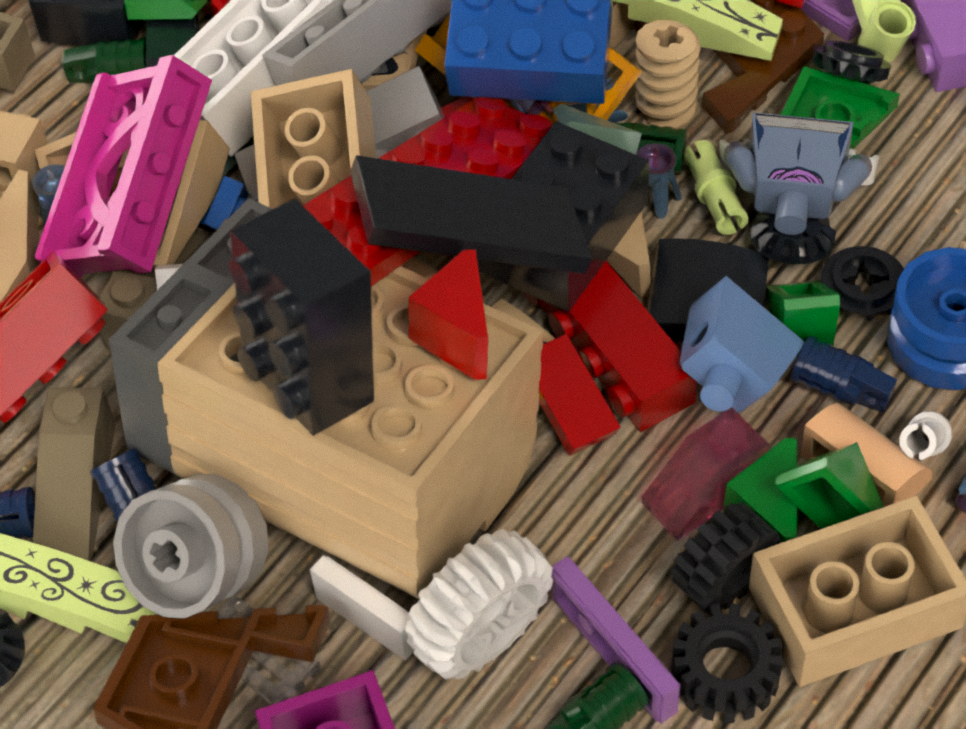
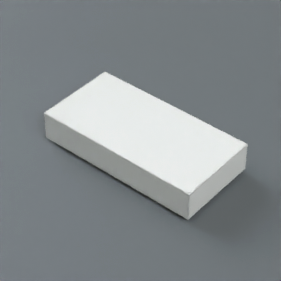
M323 555L312 566L310 573L315 595L319 601L406 661L414 652V649L406 642L408 634L405 631V627L411 618L407 610L328 556L325 557Z

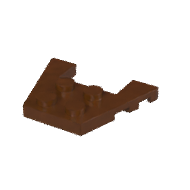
M749 0L783 19L782 29L771 61L712 49L737 76L703 93L702 107L726 134L733 132L740 126L741 118L751 108L756 111L767 100V93L780 81L786 83L812 58L815 45L823 44L824 33L799 7L776 0ZM634 20V29L638 32L648 22Z
M306 606V614L277 615L276 608L254 609L250 617L219 619L217 611L199 612L187 618L142 615L93 707L97 724L105 729H218L254 651L313 663L330 624L328 606Z

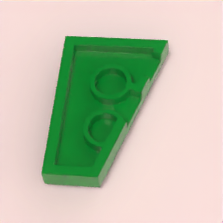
M804 66L780 115L853 122L850 149H854L898 107L900 94Z

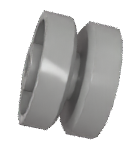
M197 473L133 499L120 515L113 539L116 567L126 589L143 607L162 617L171 618L190 617L248 589L262 573L269 550L267 525L258 504L238 484L217 474Z

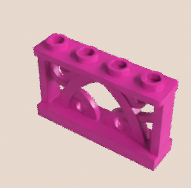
M174 55L159 58L156 66L116 75H109L108 73L96 75L35 253L37 261L42 262L54 250L80 278L83 274L126 269L136 273L151 272L212 83L210 78ZM130 146L117 188L110 198L109 194L122 155Z

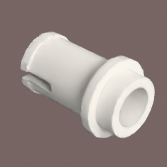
M924 411L914 416L909 425L901 432L899 438L900 447L903 453L912 459L917 454H919L918 460L938 455L944 452L950 445L953 437L952 427L942 414L934 411ZM921 429L927 434L929 442L923 438Z

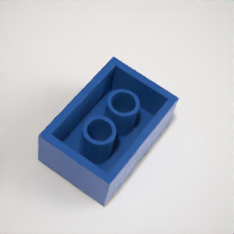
M452 0L444 64L449 95L605 104L612 23V0Z

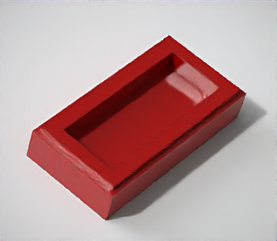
M564 334L543 344L540 358L542 363L538 388L539 404L569 456L617 434L621 426L568 335Z

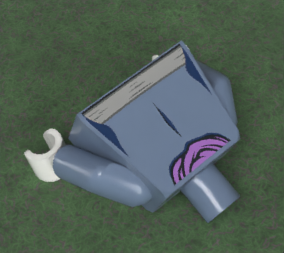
M753 112L750 139L731 143L719 140V160L723 168L733 173L744 191L753 193L754 208L757 211L775 214V228L787 235L801 234L807 227V218L824 219L829 217L834 202L845 201L860 185H871L874 183L880 156L868 157L864 154H856V150L850 149L853 122Z

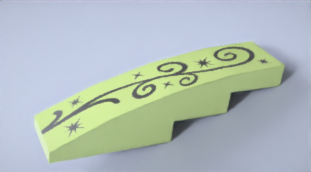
M612 0L613 2L628 4V19L648 23L656 20L681 22L694 31L698 36L701 47L770 61L772 60L783 24L782 18L749 0Z
M0 533V609L25 619L29 611L81 634L85 626L124 643L128 642L142 615L156 614L143 607L126 589L118 571L50 547Z

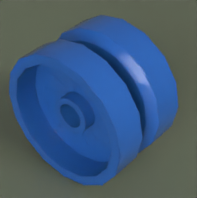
M947 247L925 252L907 264L897 281L894 307L891 311L888 328V347L895 363L911 378L933 388L950 390L966 388V249Z

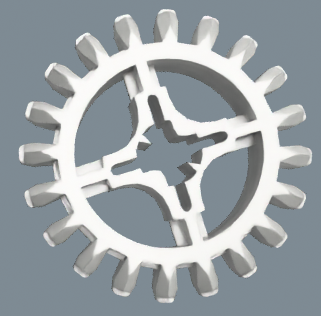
M505 529L495 531L492 535L489 533L481 535L474 545L471 543L465 544L461 553L453 559L448 558L445 567L440 572L433 573L434 579L428 587L420 590L418 595L420 601L413 605L409 612L411 618L405 627V631L408 634L406 642L414 649V655L432 672H437L445 680L453 677L457 680L464 678L472 670L480 672L486 663L495 660L498 655L511 647L512 643L519 636L525 635V629L530 622L538 618L537 611L547 602V592L553 584L551 577L553 567L547 562L545 555L540 552L537 546L527 537L523 538L515 530L507 532Z

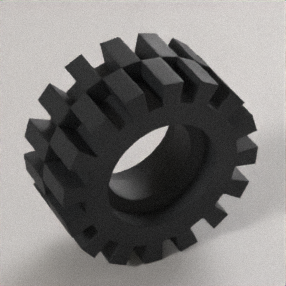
M738 502L737 505L732 503L726 506L723 513L720 510L714 513L711 522L708 525L703 523L696 529L699 534L694 539L689 538L683 545L686 551L679 553L674 560L677 565L671 568L670 574L673 576L671 580L705 613H709V605L720 604V609L723 607L726 610L730 607V603L733 604L736 597L740 600L747 594L746 589L749 587L753 553L780 544L781 538L773 528L743 502Z
M730 603L729 614H721L720 604L709 605L707 618L704 617L699 609L691 614L690 625L685 622L682 623L678 629V639H674L672 676L680 684L679 697L686 694L685 706L692 712L699 705L704 707L703 718L713 721L715 711L724 712L723 723H734L735 712H741L744 721L754 718L756 706L764 711L770 705L771 695L776 696L779 688L783 663L780 637L773 639L775 628L769 621L759 626L760 613L753 609H750L746 618L741 617V605ZM715 648H733L747 656L750 662V669L741 678H718L706 670L703 663L705 655Z

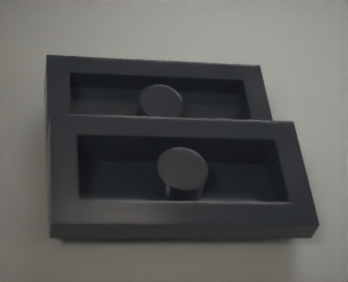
M680 238L659 239L655 246L647 311L669 337L683 341L691 305L725 276L764 307L769 258L758 251L721 242Z

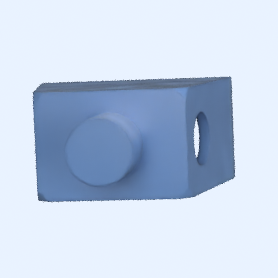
M725 276L691 305L679 363L683 371L703 386L700 398L706 407L718 412L729 409L733 412H742L776 385L803 347L804 341Z

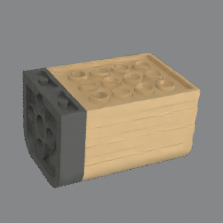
M248 198L109 338L126 445L129 450L135 448L140 454L139 457L182 479L197 473L217 474L238 484L258 504L265 521L420 599L418 596L419 592L428 587L434 579L433 573L440 572L447 564L448 558L453 559L461 553L464 545L470 543L471 538L478 529L486 532L515 492L526 471L537 435L538 388L541 378L542 362H540L543 348L544 330L484 304L488 331L487 379L474 380L409 339L408 297L429 279L400 266L371 287L374 402L312 436L296 418L289 419L281 412L276 404L273 393L260 380L256 382L251 380L244 372L238 359L237 350L241 347L240 329L233 314V307L237 304L235 283L229 271V261L233 259L230 230L272 210V208Z

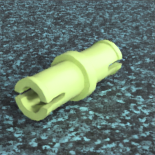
M708 140L696 141L694 144L701 158L697 159L690 145L683 154V158L696 181L694 187L696 195L701 203L708 206L718 232L725 235L734 234L737 230L730 216L735 217L741 229L746 226L749 218L735 193L737 185L730 171L723 168L712 142Z

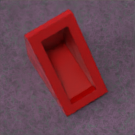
M476 249L463 250L408 297L409 339L472 379L481 380L487 379L488 331Z

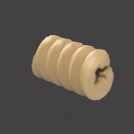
M672 20L653 21L644 25L638 31L636 37V67L642 73L635 81L636 92L634 99L637 108L644 114L645 120L649 124L658 125L659 127L670 126L672 128H679L689 123L695 116L701 46L698 36L694 31L681 22Z

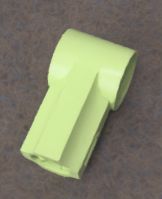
M852 0L862 29L858 44L880 52L884 55L883 60L887 62L893 61L900 54L914 31L916 19L911 8L900 0Z

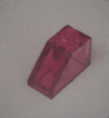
M731 407L686 437L643 494L641 503L679 541L711 519L714 513L724 510L726 483L768 452L769 443Z

